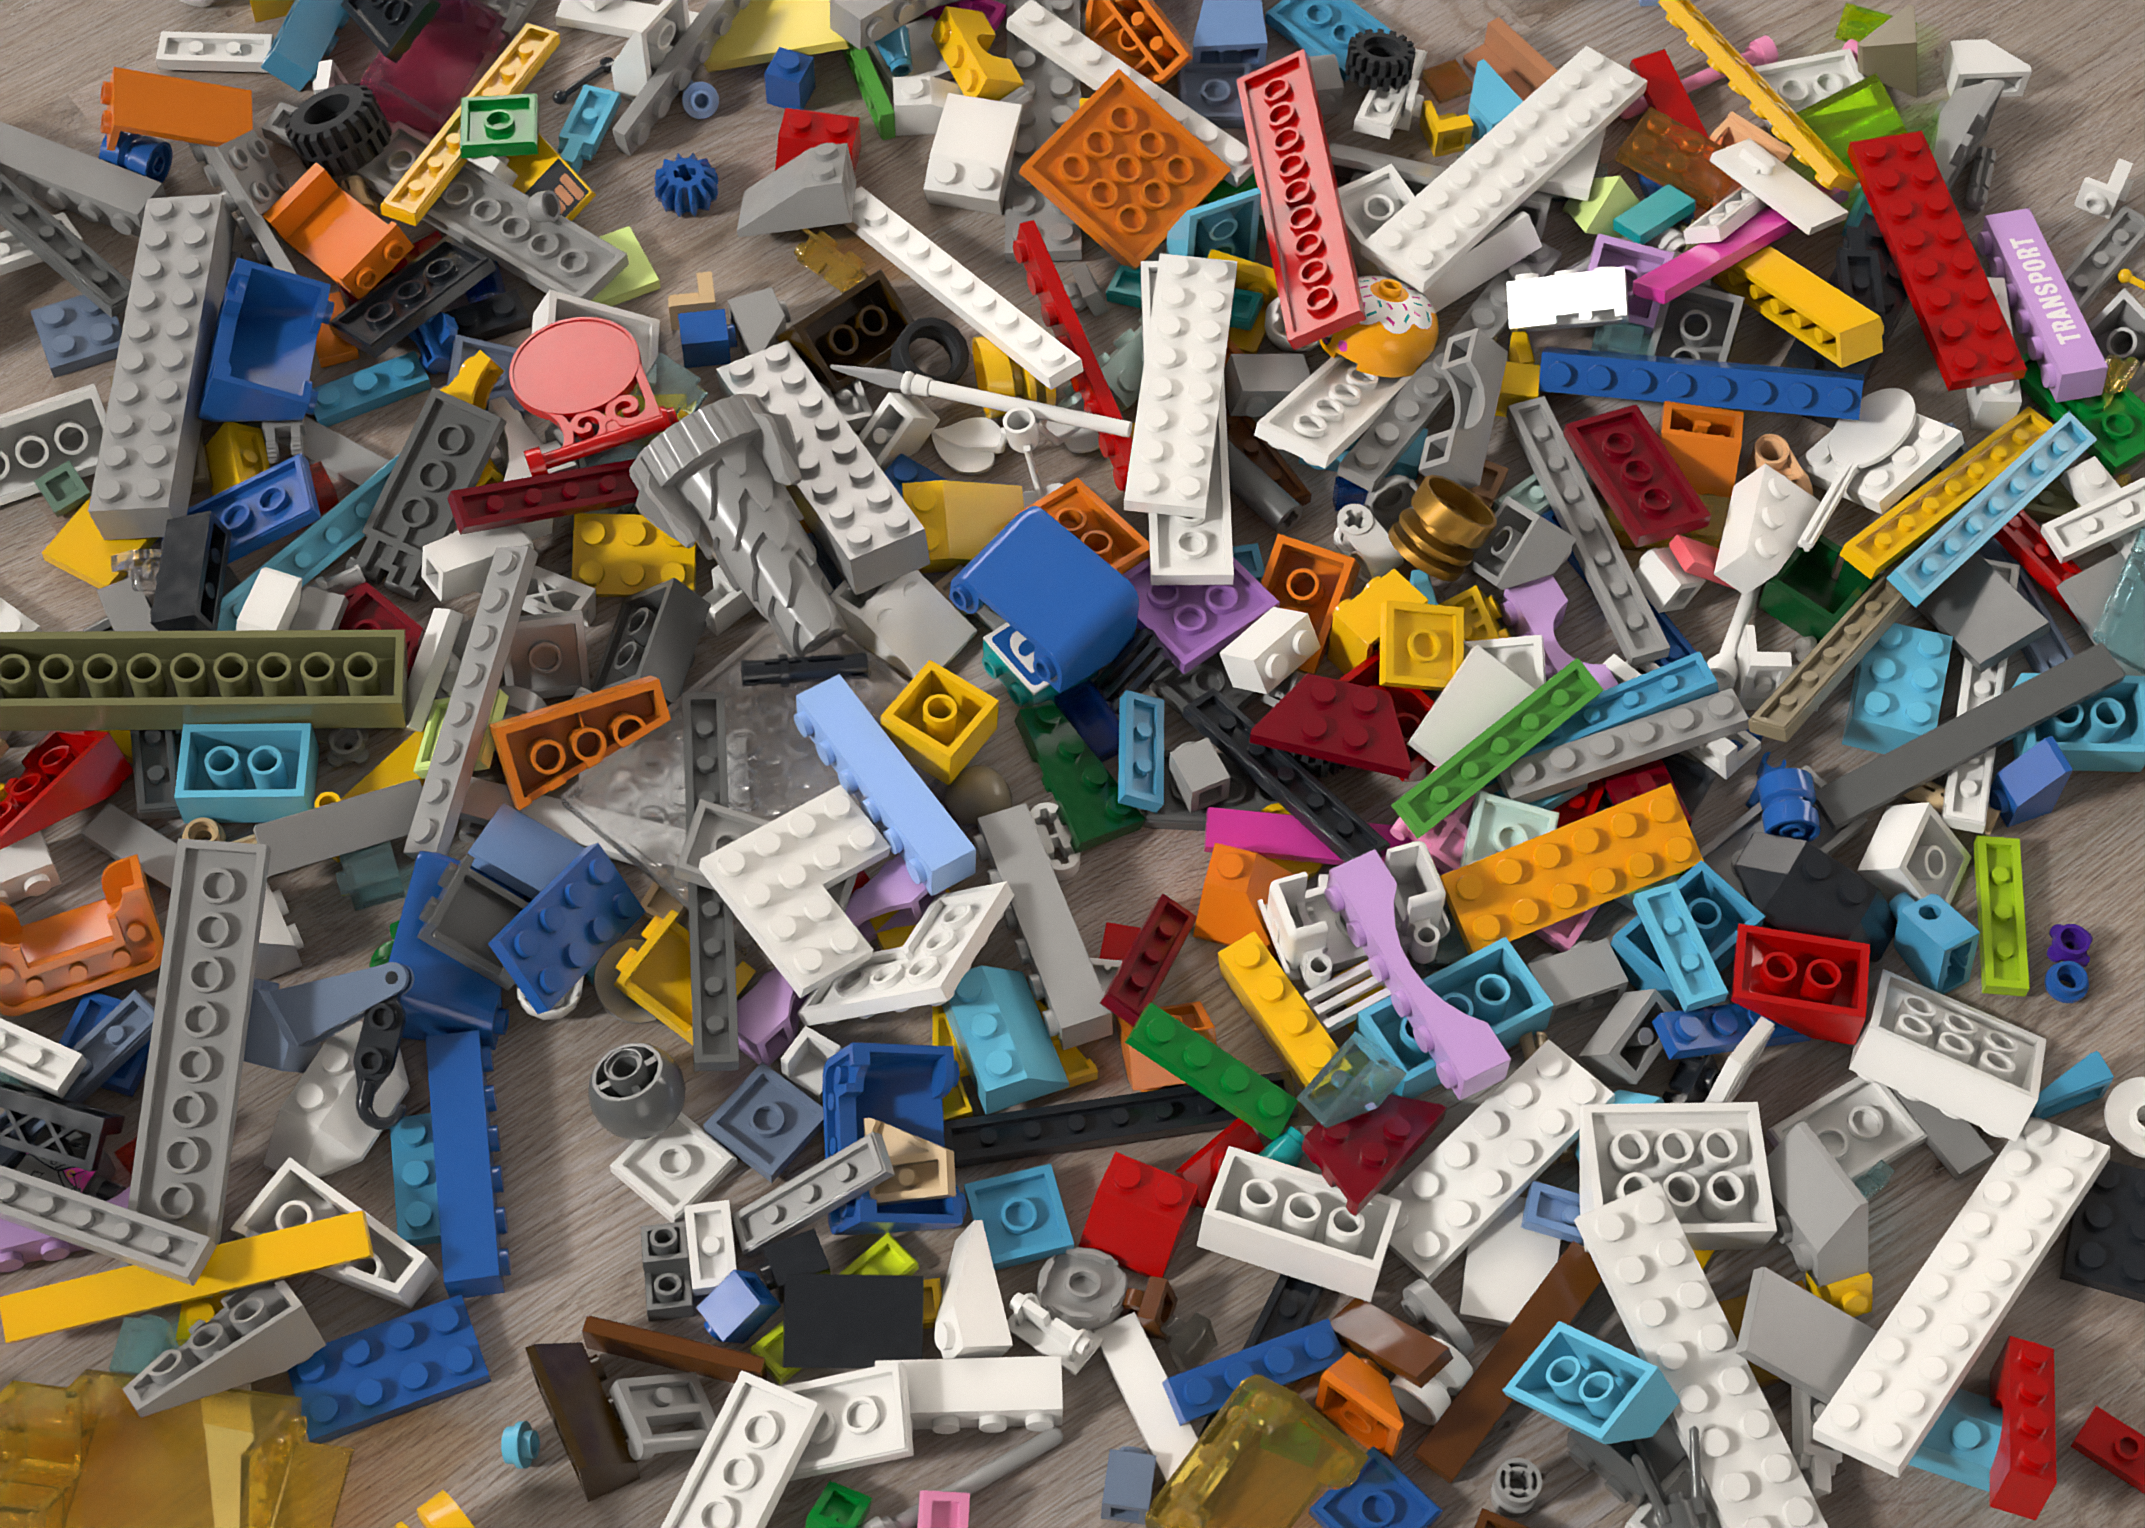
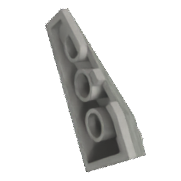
M1998 79L1956 89L1948 102L1941 100L1933 114L1932 121L1937 124L1932 135L1930 150L1949 192L1988 133L2006 83Z
M284 1279L230 1291L220 1300L224 1306L222 1310L207 1323L199 1319L188 1329L191 1333L189 1340L178 1350L170 1349L164 1351L126 1385L123 1391L139 1416L144 1417L285 1372L296 1364L309 1360L316 1351L326 1346L303 1304Z

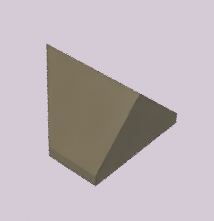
M1908 4L1857 43L1858 72L1917 98L1915 7Z

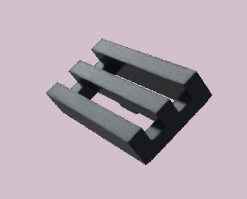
M1143 628L1093 682V685L1096 689L1103 691L1101 695L1103 700L1111 703L1109 709L1112 714L1119 715L1120 697L1124 692L1120 696L1118 693L1134 678L1135 680L1126 690L1142 694L1173 661V658L1154 630ZM1157 653L1158 656L1144 670L1143 666Z

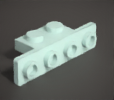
M1142 316L1138 319V321H1139L1141 324H1142ZM1142 325L1135 332L1130 328L1113 342L1117 349L1111 355L1104 352L1096 358L1121 412L1129 408L1139 398L1144 366ZM1068 384L1063 389L1066 397L1057 406L1068 408L1077 403L1082 398L1080 391L1075 392L1072 384Z

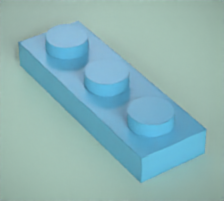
M1676 882L1635 893L1633 904L1684 1012L1725 1001L1728 995L1726 986Z

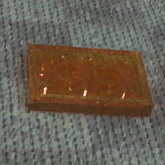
M1652 107L1648 108L1619 148L1614 159L1663 187L1670 184L1696 200V205L1706 211H1709L1721 202L1736 182V180L1710 162L1712 153L1725 147Z

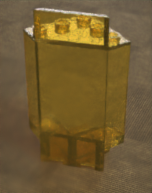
M86 1369L68 1387L13 1380L0 1392V1528L334 1527L355 1448L303 1441L307 1430V1418L301 1415L302 1397L232 1388L140 1417L123 1391V1388L137 1375Z

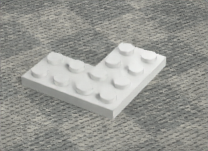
M841 784L700 859V871L800 998L871 959L874 949L831 897L827 889L889 856L891 846Z
M1008 882L936 895L903 947L873 952L871 959L812 991L797 1012L804 1026L822 1023L832 1025L844 1019L856 1017L866 1019L878 1013L889 1011L899 1013L907 1011L912 1007L929 1004L939 1006L949 1001L953 997L954 991L963 976L970 970L971 964L978 952L987 943L988 937L995 925L1004 916L1005 909L1014 897Z

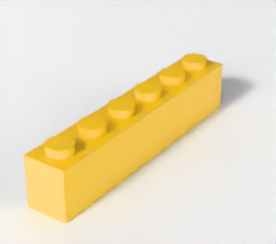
M1770 245L1713 276L1714 283L1733 295L1745 297L1744 303L1841 368L1883 352L1882 335L1884 334V325L1879 315Z

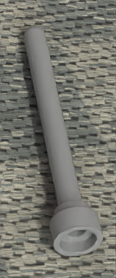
M1057 1427L1045 1430L940 1491L970 1493L972 1495L1059 1445L1063 1440V1433ZM919 1503L891 1519L889 1516H885L882 1519L876 1516L860 1525V1528H914L918 1526Z

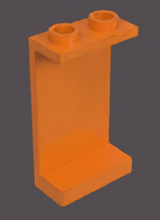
M119 67L113 68L110 82L103 81L100 103L107 105V110H103L100 131L107 134V150L115 151L120 131L218 147L253 130L252 90Z
M315 163L262 215L264 220L284 242L357 300L368 294L414 248L413 244L396 223L392 221L388 225L342 190L318 163Z

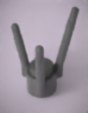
M1692 1426L1689 1430L1690 1499L1686 1498L1684 1490L1665 1495L1641 1439L1631 1440L1636 1452L1631 1460L1653 1505L1661 1528L1700 1527L1697 1514L1707 1512L1702 1498L1699 1430L1696 1426Z

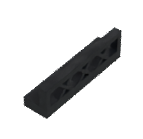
M0 1080V1107L4 1108L12 1123L10 1127L0 1132V1145L90 1172L98 1171L106 1136L121 1134L125 1116ZM19 1113L26 1114L27 1116L21 1119ZM37 1118L45 1121L53 1136L42 1144L34 1143L26 1128L27 1124ZM59 1124L68 1128L62 1131ZM77 1130L92 1134L86 1158L74 1155L66 1140V1137ZM16 1132L19 1138L10 1135ZM57 1144L60 1150L51 1148V1146Z

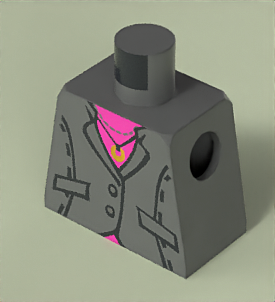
M59 1124L62 1131L68 1128ZM45 1125L34 1143L42 1144L53 1137L47 1125ZM77 1131L66 1137L74 1155L86 1158L90 1140ZM57 1144L51 1146V1148L60 1150ZM105 1150L102 1151L98 1171L90 1172L30 1153L25 1155L16 1168V1171L103 1201H108L126 1189L125 1186L112 1181L116 1168Z

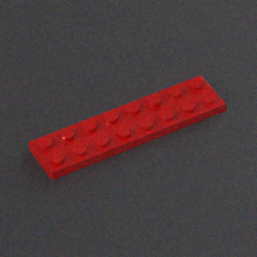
M1923 131L1850 142L1847 154L1948 391L2023 379L2027 371L2025 363Z

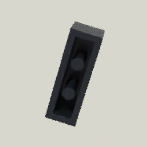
M211 511L167 520L165 536L161 544L160 567L156 575L154 604L150 611V623L158 631H217L232 533Z

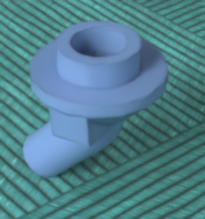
M691 79L688 86L682 90V105L691 117L706 119L717 110L719 95L711 84L703 81L693 82Z

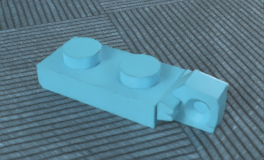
M584 84L558 136V153H561V157L577 174L582 167L583 159L591 161L593 155L596 154L621 104V94L619 92Z

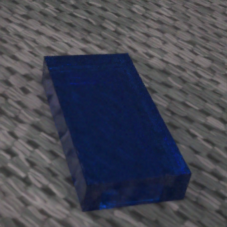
M1090 679L1054 696L1056 706L1101 763L1119 754V720Z

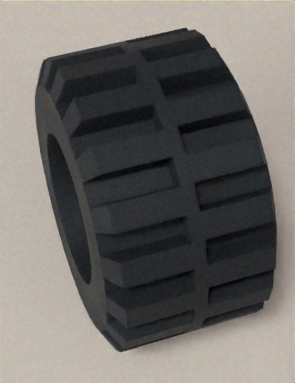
M359 83L340 84L318 92L300 104L289 116L290 119L285 125V133L306 171L315 163H318L331 177H339L354 172L373 161L375 157L384 151V147L389 144L390 136L392 135L391 126L372 91L366 85H360Z

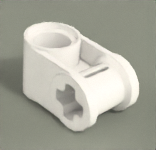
M1349 504L1339 511L1337 516L1338 527L1333 536L1334 545L1343 555L1356 559L1361 566L1358 577L1363 582L1368 584L1373 578L1377 576L1382 577L1392 569L1403 565L1404 558L1393 547L1388 538V533L1368 508L1360 504Z

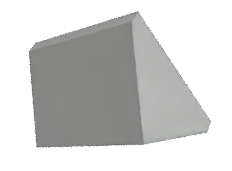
M2124 288L2088 324V327L2108 369L2132 392H2135L2145 386V307Z

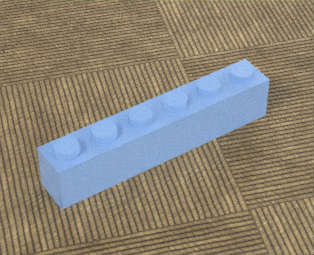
M840 674L796 695L797 714L794 715V721L802 736H809L812 739L821 761L826 766L832 765L838 773V779L849 795H855L860 802L861 810L872 824L876 823L881 829L883 837L891 846L890 851L893 854L899 853L904 859L907 871L916 884L923 883L930 895L933 896L976 873V848Z

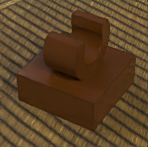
M1150 1276L1146 1291L1127 1288L1122 1306L1130 1308L1128 1315L1133 1312L1136 1313L1149 1338L1166 1340L1178 1298L1168 1279Z

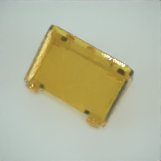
M1255 1374L1249 1376L1238 1385L1151 1503L1149 1512L1146 1513L1145 1525L1147 1528H1292L1322 1485L1332 1490L1350 1486L1358 1478L1360 1470L1369 1456L1297 1393L1262 1375Z

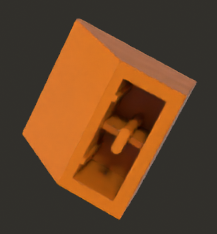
M1665 401L1657 427L1658 437L1701 500L1730 504L1742 444L1744 412Z

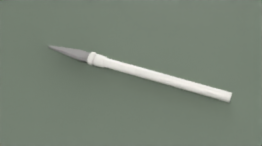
M834 364L830 366L833 370L883 387L901 389V392L906 395L912 393L913 395L926 397L934 396L1005 412L1016 407H1025L1030 409L1035 418L1127 438L1132 431V422L936 381L930 377L919 374L915 375L912 371H907L903 374L888 369Z

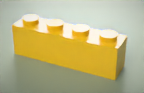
M1253 931L1219 951L1218 959L1221 976L1287 1070H1290L1292 1077L1313 1107L1319 1106L1332 1098L1333 1093L1350 1085V1064L1256 932Z

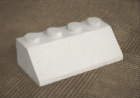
M94 383L0 415V506L41 492L34 480L68 460L81 478L95 474L106 413Z
M1229 1146L1203 1214L1197 1246L1371 1302L1402 1201L1377 1193L1355 1217L1346 1209L1347 1198L1338 1186L1331 1188L1322 1175Z

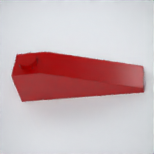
M94 730L50 731L27 753L22 760V764L26 769L19 779L17 777L10 778L4 786L8 795L0 802V850L82 811L120 790L122 782L133 772V769L109 732Z

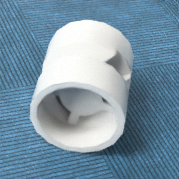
M1430 1336L1448 1346L1453 1359L1422 1389L1398 1375L1392 1380L1390 1387L1397 1406L1403 1412L1420 1423L1435 1425L1451 1404L1450 1396H1456L1473 1375V1369L1468 1360L1452 1345L1442 1339Z

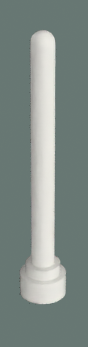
M1762 584L1746 595L1741 594L1720 653L1707 662L1717 680L1719 691L1733 688L1739 674V668L1735 660L1737 649L1745 625H1748Z

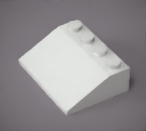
M1883 969L1869 1004L1865 1022L1854 1046L1849 1070L1856 1072L1865 1081L1881 1083L1891 1087L1909 1100L1923 1101L1939 1108L1943 1114L1950 1118L1964 1119L1978 1125L1991 1136L2005 1137L2016 1142L2038 1101L2046 1039Z
M1758 1102L1582 1104L1580 1106V1215L1659 1181L1692 1250L1762 1249L1777 1232ZM1584 1242L1585 1252H1589Z

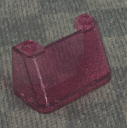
M438 0L442 5L437 10L433 20L424 27L414 40L409 51L404 53L397 64L386 58L381 51L378 53L359 84L366 85L372 91L388 122L396 123L399 120L415 130L436 136L455 113L452 111L487 51L495 54L506 36L500 30L507 18L478 0Z

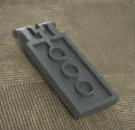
M432 388L362 530V533L368 537L358 558L351 556L348 559L346 570L358 564L365 579L377 585L382 582L386 572H389L384 587L412 601L418 602L423 595V587L419 586L422 580L423 546L448 536L450 533H453L456 527L447 497L452 490L476 486L507 421L500 416Z

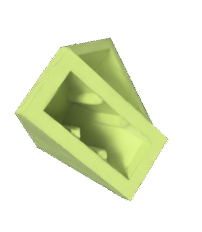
M1621 176L1599 177L1593 179L1588 201L1569 198L1563 211L1570 214L1585 233L1595 235L1599 233L1620 239L1623 235L1613 230V219L1640 201Z

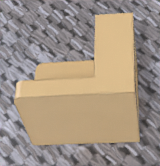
M712 271L696 273L698 292L676 294L668 297L672 331L680 330L678 314L716 310Z

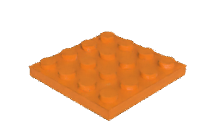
M1118 68L1021 166L1019 173L1121 265L1136 270L1141 266V261H1146L1167 239L1168 231L1187 210L1198 207L1226 178L1231 168Z

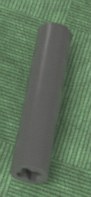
M1227 439L1230 490L1278 534L1290 531L1302 517L1303 507Z

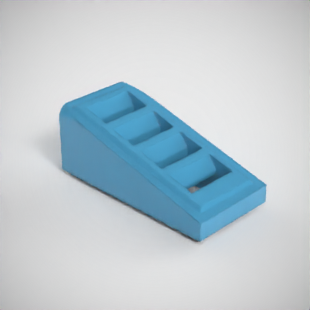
M2098 1051L2090 1053L2039 1093L2038 1101L2030 1117L2033 1116L2034 1118L2038 1117L2045 1120L2102 1098L2113 1081L2114 1076Z

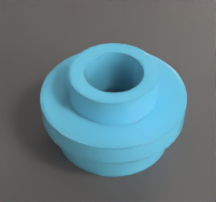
M518 1421L514 1426H507L504 1429L501 1451L506 1464H514L518 1469H527L531 1465L532 1460L536 1459L539 1454L540 1439L538 1432L532 1429L528 1421Z

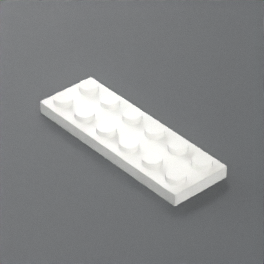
M1340 354L1335 358L1331 357L1257 422L1254 436L1267 441L1274 448L1284 449L1303 458L1308 464L1325 469L1375 422L1412 376L1381 377L1357 371L1358 363L1346 359Z
M1548 1039L1388 1195V1197L1402 1201L1388 1248L1423 1280L1430 1284L1580 1136V1106L1582 1104H1613L1615 1102V1094Z

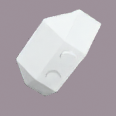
M359 1021L326 1040L280 1108L263 1163L266 1169L277 1173L290 1157L318 1178L330 1175L363 1161L383 1131L367 1126L359 1118L356 1110V1094L358 1089L353 1061L363 1022ZM400 1047L392 1073L387 1077L374 1097L373 1109L380 1117L391 1116L410 1090Z

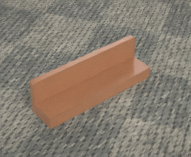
M1500 17L1487 24L1484 44L1463 57V64L1474 74L1477 62L1484 59L1523 101L1558 71Z

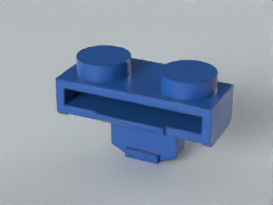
M439 312L437 316H432L408 334L419 348L421 353L419 357L420 364L425 370L433 374L438 372L448 374L450 370L453 341L459 328L454 317L447 313Z

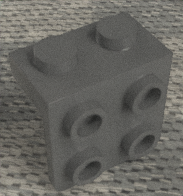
M1669 1417L1653 1437L1641 1438L1661 1484L1687 1454ZM1571 1429L1567 1436V1447L1570 1449L1568 1453L1572 1459L1586 1471L1590 1472L1593 1469L1606 1480L1604 1483L1606 1488L1621 1502L1627 1503L1630 1501L1639 1509L1647 1500L1648 1495L1631 1460L1632 1456L1636 1454L1632 1441L1603 1444L1577 1430Z

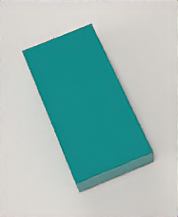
M1667 184L1614 218L1613 230L1632 242L1643 245L1695 212L1696 200Z

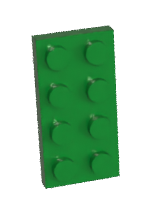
M2029 353L2021 356L2027 371L2024 378L2019 379L2020 388L2056 423L2065 414L2070 412L2097 439L2085 451L2091 457L2095 456L2112 477L2145 457V403L2109 369L2107 370L2102 395L2056 403L2050 389L2043 386L2040 368L2036 360L2032 361Z

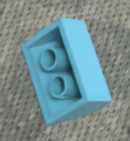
M983 965L970 969L958 984L953 997L942 1004V1007L985 1114L988 1115L1069 1087V1081L1023 972Z
M1560 1321L1503 1389L1506 1396L1603 1444L1653 1437L1680 1402V1399L1659 1367Z
M1958 1388L1908 1465L1990 1492V1470L2001 1436L2003 1409L1991 1406L1990 1398Z

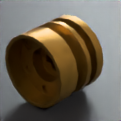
M1429 475L1423 480L1411 498V505L1414 509L1407 508L1401 512L1399 521L1394 523L1388 531V538L1402 557L1416 568L1437 579L1454 582L1463 574L1464 566L1470 564L1473 560L1471 548L1478 549L1483 546L1497 526V519L1492 510L1465 487L1445 477Z

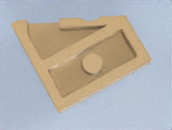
M870 1117L864 1118V1137L871 1132L882 1135L895 1173L894 1176L869 1190L870 1196L873 1199H877V1206L956 1197L954 1151Z

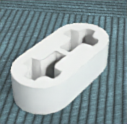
M1050 802L1040 803L1032 808L1030 814L1057 880H1068L1074 877L1079 870L1080 852L1075 854L1070 844L1071 833L1067 825L1062 826L1056 814L1058 805ZM1047 818L1049 823H1054L1053 835H1049L1044 824L1040 825L1041 819ZM1059 847L1062 856L1068 858L1067 864L1061 865L1058 859L1054 860V848Z

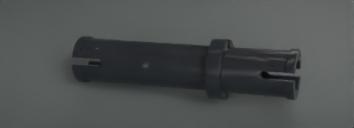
M866 652L789 658L787 654H779L778 658L741 660L743 687L780 684L781 688H786L791 683L826 681L838 674L843 679H868Z

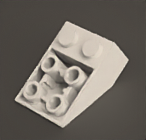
M918 570L858 595H855L849 584L844 580L830 595L848 628L844 634L912 679L929 660L945 668L977 634V629Z

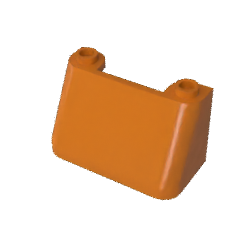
M138 854L117 860L105 868L101 877L105 899L21 926L14 909L8 904L0 902L1 1014L11 1017L23 1015L159 968L162 960L164 938Z

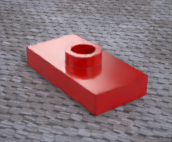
M1237 1118L1175 1170L1178 1177L1199 1185L1196 1207L1204 1209L1207 1206L1229 1146L1256 1155L1265 1148L1253 1127L1240 1118Z
M2095 1406L2070 1447L2145 1494V1436L2100 1407Z

